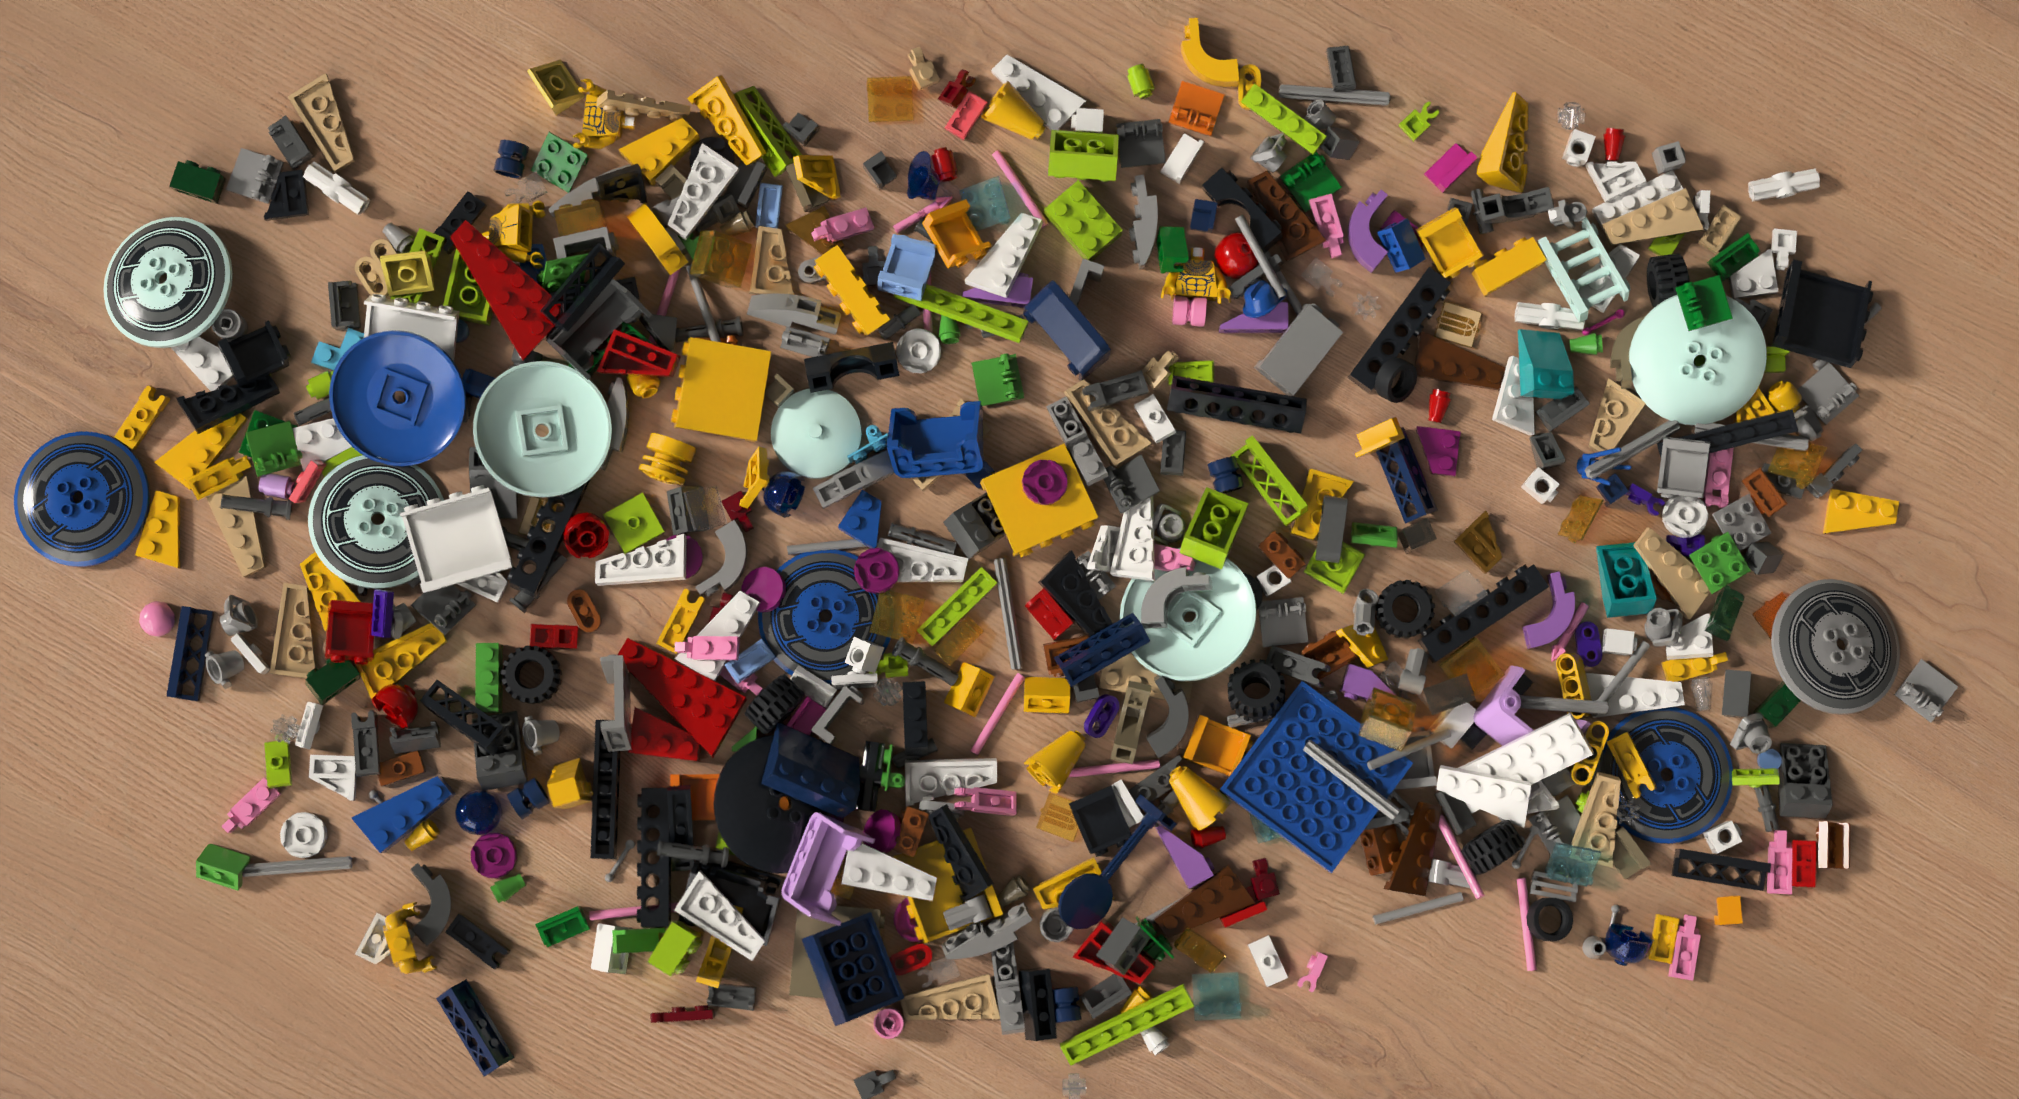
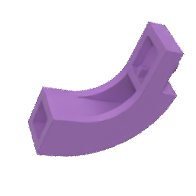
M1382 190L1377 195L1374 192L1365 202L1368 206L1359 201L1348 224L1350 249L1356 260L1370 273L1375 270L1388 253V251L1375 242L1369 230L1371 216L1388 196Z
M1560 571L1547 575L1553 600L1549 616L1540 623L1522 627L1527 649L1540 647L1557 639L1567 629L1572 620L1575 610L1574 592H1564L1567 589L1565 577L1560 575Z

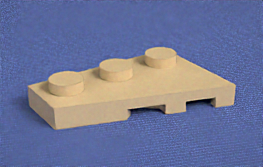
M759 226L749 294L777 293L794 295L781 229Z
M1608 378L1588 447L1595 452L1616 448L1646 403L1628 390L1621 389L1620 385Z

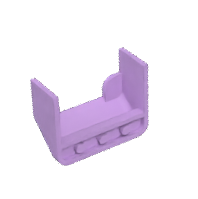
M1510 665L1474 713L1475 724L1501 746L1534 731L1515 715L1520 708L1521 698L1512 688L1526 671L1522 667ZM1575 719L1584 734L1591 723Z
M818 812L814 813L809 819L783 884L782 897L807 916L840 926L841 921L831 915L836 908L837 901L835 895L830 891L847 850L855 851L860 847L862 840L873 843L875 839L858 828Z

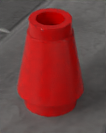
M1606 128V133L1603 134L1605 160L1619 161L1626 137L1623 129Z
M1433 389L1429 397V421L1442 423V419L1452 400L1450 399L1451 393Z
M1207 826L1201 830H1191V840L1194 848L1199 847L1202 849L1226 839V832L1223 826Z

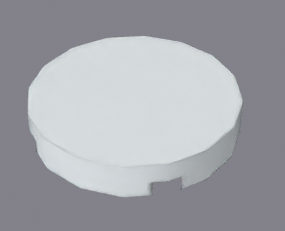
M913 329L900 337L896 347V355L904 369L912 373H925L932 370L938 364L941 357V345L938 338L932 332L926 329Z
M1675 495V498H1670L1665 503L1662 511V521L1666 529L1673 535L1691 538L1698 535L1706 526L1708 521L1706 505L1699 498L1698 501L1685 500L1684 496Z
M308 812L296 813L289 817L282 825L280 832L281 843L292 856L298 858L312 857L318 854L325 846L327 828L323 820L315 814Z

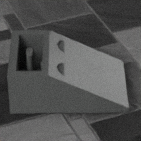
M470 447V493H472L471 488L484 485L485 489L490 488L499 519H518V493L498 482L483 465L476 447Z
M987 492L953 512L943 522L968 559L982 552L1006 535Z
M512 711L490 715L491 718L504 726L506 730L494 743L499 748L494 756L474 743L476 775L482 790L486 791L528 782L518 712ZM478 718L472 719V724L478 723ZM493 725L483 727L484 736L490 738L497 728Z
M1780 743L1782 759L1779 767L1780 784L1778 788L1780 816L1826 819L1833 806L1826 745Z

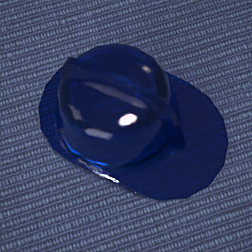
M922 151L914 157L910 164L907 196L909 199L918 197L934 200L940 178L931 168L930 154Z

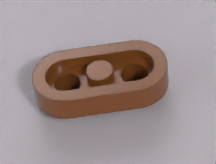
M580 589L572 591L568 595L567 604L578 626L587 633L597 631L601 626V617L589 594ZM579 597L583 598L584 601L580 606L576 605V599ZM592 617L594 619L593 625L588 626L586 624V620Z

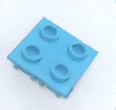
M875 425L868 426L866 435L870 443L847 456L850 464L854 461L856 464L868 458L867 454L872 451L877 453L887 447L888 434L882 435L879 428Z

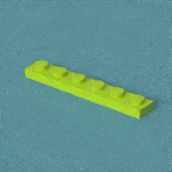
M928 284L921 301L894 294L896 299L1017 343L1021 342L1028 327V321Z
M1182 984L1061 1042L1060 1048L1071 1066L1194 1007V1002L1186 987Z

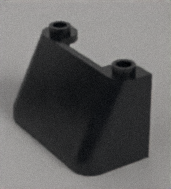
M695 861L689 874L686 891L701 870L732 905L743 908L742 915L766 940L763 945L767 946L782 898V887L785 880L778 875L729 861L726 868L721 867L719 864L707 863V865H702L700 861ZM681 914L679 915L678 921L684 922L689 926H696V924Z

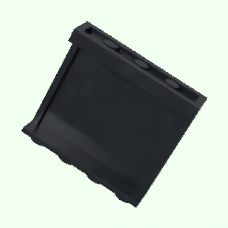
M1793 259L1786 270L1772 346L1851 368L1856 361H1860L1863 354V348H1860L1867 332V329H1864V324L1868 321L1870 310L1867 308L1874 293L1871 291L1872 281H1868L1865 287L1802 270V261Z

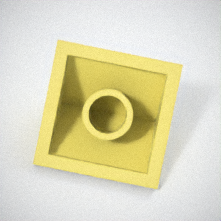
M561 60L530 68L527 71L555 115H558L585 97L583 93L579 92L577 83Z
M426 251L380 256L389 296L434 291L431 256Z

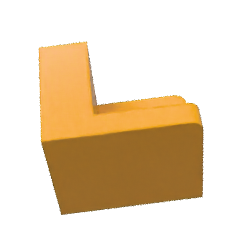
M1740 896L1717 897L1718 915H1714L1715 925L1742 924Z

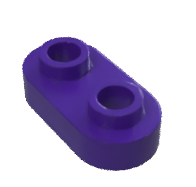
M1592 622L1580 623L1574 633L1577 654L1581 656L1585 667H1594L1602 660L1599 630ZM1585 629H1589L1591 631L1590 637H1586L1584 635ZM1589 651H1592L1595 655L1592 660L1587 657Z
M1104 694L1097 699L1084 722L1086 734L1094 738H1100L1105 735L1119 711L1120 705L1116 697Z

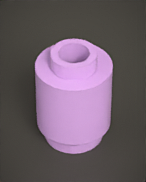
M269 473L262 475L259 481V492L271 497L287 499L295 487V483L291 482V477Z

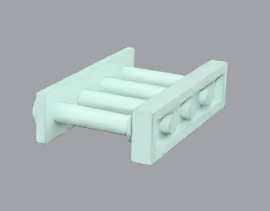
M1587 217L1582 220V231L1561 241L1549 243L1547 237L1538 240V246L1546 258L1545 264L1579 323L1588 319V310H1590L1591 306L1616 294H1620L1625 302L1628 300L1629 291L1631 290L1626 278L1622 279L1599 240L1595 224H1590ZM1586 238L1593 247V249L1566 262L1560 261L1557 257L1558 251ZM1597 256L1604 266L1577 280H1571L1567 274L1568 270ZM1609 275L1614 286L1587 299L1580 297L1578 293L1579 288Z

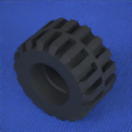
M1679 253L1655 256L1649 259L1647 265V287L1649 298L1654 308L1664 300L1677 295L1676 287L1690 282L1686 263Z
M1400 580L1389 585L1378 596L1379 599L1375 611H1377V615L1375 616L1380 622V627L1384 628L1387 634H1392L1396 638L1403 637L1405 639L1422 633L1430 626L1431 620L1435 615L1433 612L1435 603L1432 602V594L1429 595L1428 589L1425 586H1420V583L1417 581ZM1407 596L1415 601L1418 613L1413 621L1401 622L1394 616L1392 605L1396 598Z
M530 645L524 648L519 647L515 649L516 652L514 653L511 652L508 655V660H505L503 663L505 665L504 670H501V675H503L502 683L506 687L505 690L513 698L528 704L543 703L546 699L552 698L551 695L553 693L556 694L558 691L557 687L561 685L562 681L560 680L562 670H560V663L555 659V656L541 647ZM531 661L540 663L544 668L542 683L535 688H526L519 679L521 668Z
M1255 659L1250 660V664H1246V662L1241 663V668L1236 667L1233 670L1234 674H1230L1228 700L1232 710H1236V715L1239 717L1243 715L1246 721L1252 718L1253 722H1258V719L1262 718L1264 722L1268 720V716L1275 717L1276 710L1279 711L1282 708V703L1284 704L1285 684L1281 671L1278 668L1274 669V664L1270 662L1266 665L1265 660L1261 659L1259 663H1255ZM1262 683L1270 689V692L1263 698L1252 699L1246 696L1243 690L1249 684Z
M786 674L781 675L773 680L750 703L745 711V716L763 734H767L794 711L803 700L805 693Z
M1503 820L1464 845L1461 852L1476 875L1484 874L1519 852L1525 843L1510 820Z

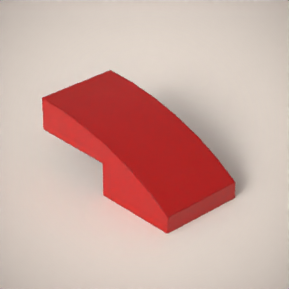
M530 624V646L577 649L578 626Z

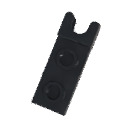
M469 191L466 192L442 225L434 232V234L442 236L447 240L444 246L447 254H451L456 248L450 236L465 220L473 225L487 207L485 203ZM430 238V241H431L432 243H434V244H437V243H438L437 240H435V239H433V238Z
M460 913L445 931L446 934L495 970L500 967V964L494 958L495 953L500 952L503 955L510 953L506 946L495 940Z

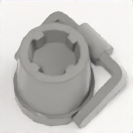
M1284 134L1266 137L1251 155L1250 159L1274 173L1287 158V155L1282 151L1287 141Z
M1165 504L1157 506L1154 512V531L1157 529L1159 537L1154 535L1155 541L1168 546L1169 543L1182 539L1186 530L1185 521L1181 517L1182 512ZM1164 509L1172 512L1162 516Z
M229 595L224 603V614L220 616V622L226 634L233 636L257 628V617L250 606V602L234 595Z
M393 603L394 616L392 619L391 635L394 639H399L402 633L416 622L405 603L395 606Z
M1655 608L1651 610L1645 623L1647 638L1657 647L1677 644L1681 633L1683 614L1677 609L1665 610L1663 608Z
M232 650L214 654L210 651L205 654L206 667L211 679L217 684L221 683L225 690L231 687L232 684L229 678L244 669V662L239 652Z
M1759 713L1745 716L1738 725L1730 745L1736 750L1748 747L1756 754L1767 751L1772 741L1763 716Z
M532 716L524 718L525 723L522 728L523 740L527 748L533 750L534 756L542 754V746L558 741L559 727L556 721L533 720Z

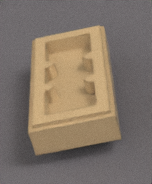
M1722 205L1698 244L1715 255L1719 254L1742 216Z

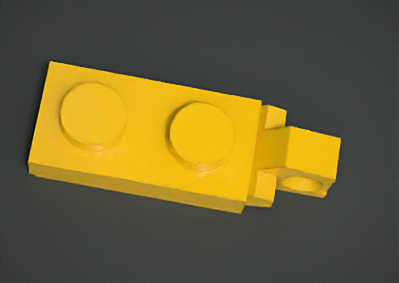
M247 456L237 460L232 457L186 480L197 500H200L238 481L243 476L242 471L252 466Z
M1726 652L1713 655V657L1674 659L1661 662L1666 681L1678 682L1718 670L1716 664L1728 661Z

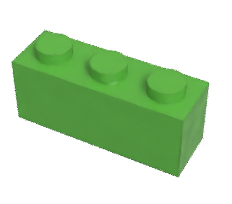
M476 643L475 706L484 713H502L503 675H501V670H503V645L500 643Z

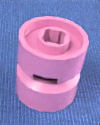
M1175 295L1172 325H1185L1190 321L1191 326L1204 327L1207 298L1193 297L1189 301L1188 297Z
M892 1007L880 1010L873 1021L874 1029L880 1037L885 1039H892L898 1036L904 1026L902 1013Z

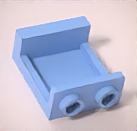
M893 234L883 271H880L878 276L877 290L921 301L936 257V245L926 240L920 241L909 238L906 235Z

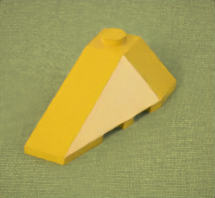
M1513 92L1481 153L1477 166V175L1488 185L1521 193L1524 190L1527 177L1524 152H1528V144H1525L1524 131L1528 130V102L1517 92Z

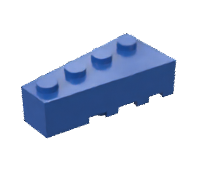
M436 776L351 818L379 853H386L422 821L426 820L455 796L456 793L442 776Z

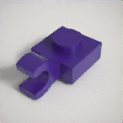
M1633 483L1627 487L1629 492L1625 495L1629 496V501L1636 505L1645 504L1649 514L1652 516L1659 515V512L1653 509V505L1657 503L1663 506L1665 502L1662 499L1653 497L1651 493Z
M1698 534L1691 538L1666 535V542L1676 550H1680V554L1690 557L1689 554L1705 545V535Z

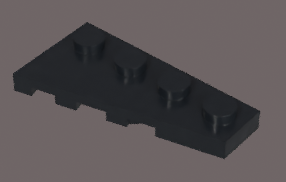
M267 375L240 388L237 384L232 386L225 384L218 386L219 389L206 393L203 390L196 392V396L189 398L182 396L176 399L197 434H200L279 394L280 391L272 377Z
M1071 550L1038 583L1077 625L1091 637L1113 623L1104 607L1101 606L1096 597V592L1091 588L1082 567L1077 563L1076 557Z
M946 804L928 815L939 844H943L945 848L944 858L946 863H950L954 871L953 881L961 889L962 895H960L962 903L993 885L994 882L989 873L986 871L949 806Z

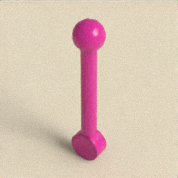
M1618 309L1614 315L1589 328H1583L1582 333L1585 336L1589 335L1591 331L1616 318L1621 319L1625 313L1622 309Z

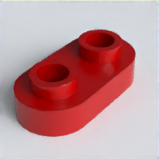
M916 944L893 954L889 959L897 976L905 975L928 965L932 960V950L926 944ZM918 951L925 952L926 956L924 959L920 960L917 958ZM898 959L904 962L902 968H897L895 965Z

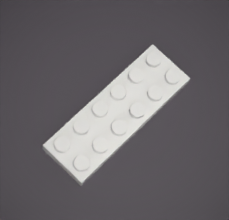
M1569 713L1459 767V769L1532 782L1533 784L1593 755L1594 751L1573 715ZM1466 803L1471 813L1480 810L1479 808Z

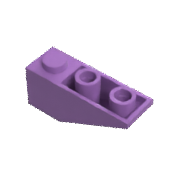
M1352 664L1347 666L1340 692L1345 693V698L1357 701L1359 697L1365 699L1367 705L1379 708V705L1387 706V711L1401 715V711H1408V707L1372 671Z

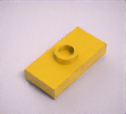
M1660 914L1655 915L1648 953L1649 960L1672 964L1679 918Z

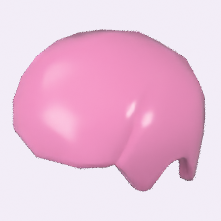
M153 601L142 609L139 622L142 629L148 635L160 637L169 633L174 627L175 614L167 603Z

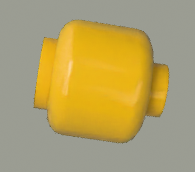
M627 376V381L634 395L649 398L658 392L660 386L658 376Z
M1778 381L1769 388L1767 400L1776 412L1793 409L1795 413L1800 408L1799 403L1802 400V396L1791 382Z

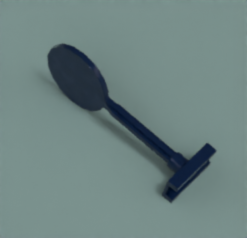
M1141 794L1135 802L1146 815L1142 818V823L1100 875L1090 873L1076 877L1063 890L1059 899L1058 910L1061 919L1068 926L1075 929H1087L1100 922L1106 916L1112 904L1113 893L1108 881L1131 851L1156 823L1170 831L1177 825L1176 822Z

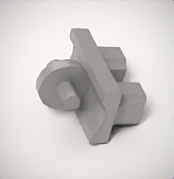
M1566 200L1558 201L1559 207L1548 209L1550 223H1553L1555 227L1565 225L1568 229L1575 228L1574 222L1582 221L1587 215L1585 205L1580 202L1569 204Z

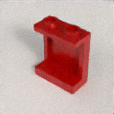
M330 601L328 604L325 658L331 659V662L334 663L354 660L355 664L365 665L368 662H372L374 659V636L371 635L373 603Z

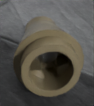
M747 210L745 212L740 211L728 222L720 226L724 237L728 238L751 231V228L755 227V223Z
M1021 875L1016 878L1013 877L1001 893L997 895L998 902L1003 907H1006L1008 904L1027 896V892L1031 888Z

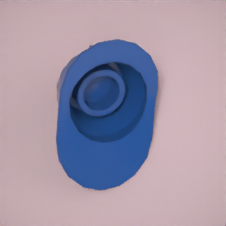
M1262 280L1251 285L1244 294L1245 304L1243 306V313L1250 318H1258L1270 313L1285 299L1287 290L1283 288L1286 295L1278 298L1273 287L1267 281Z

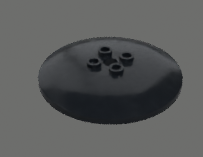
M770 735L745 744L726 762L716 783L714 814L718 830L724 842L740 860L755 869L781 874L789 872L809 819L814 813L818 812L841 822H844V818L842 819L761 784L774 735ZM782 797L787 798L789 802L786 810H783L779 805Z

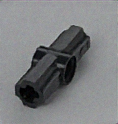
M866 741L863 763L860 765V791L856 803V809L872 812L876 810L878 790L881 788L885 743Z

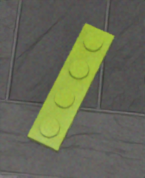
M1255 83L1241 101L1243 105L1312 155L1316 153L1327 138L1325 134Z
M981 567L916 631L933 647L997 585V582Z

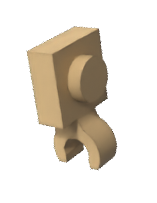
M920 47L912 49V53L908 54V57L914 67H911L909 72L918 90L937 84L940 78L931 60L924 62L923 52Z
M1169 350L1160 360L1153 357L1142 369L1145 381L1153 389L1157 390L1171 375L1167 368L1172 366L1180 357L1174 351L1170 352Z

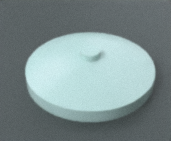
M805 389L791 395L778 408L771 425V441L777 457L787 469L806 478L822 479L843 471L850 464L847 456L859 450L861 444L862 430L857 412L849 401L831 390L810 393V389Z

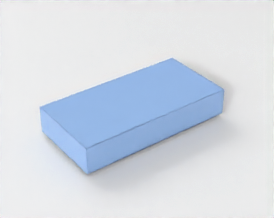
M760 183L755 228L758 229L759 226L778 229L783 185Z
M760 639L740 653L739 660H730L724 667L739 684L775 659V655L765 642Z

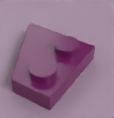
M1422 426L1416 427V433L1419 435L1422 443V449L1427 457L1431 474L1456 476L1461 431Z

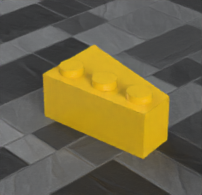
M680 118L618 150L621 156L631 165L638 164L641 168L642 176L654 186L656 184L655 179L671 164L674 166L700 140V137L683 118Z

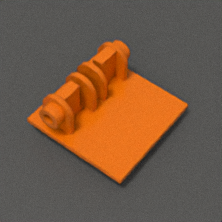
M1182 81L1168 123L1211 136L1224 94Z

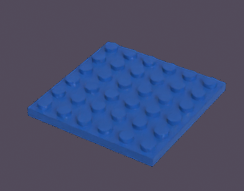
M1301 681L1220 788V791L1328 872L1332 873L1379 809L1303 750L1304 746L1308 741L1312 740L1386 799L1407 773L1413 762L1404 756L1374 770H1369L1367 762L1396 749L1305 682Z

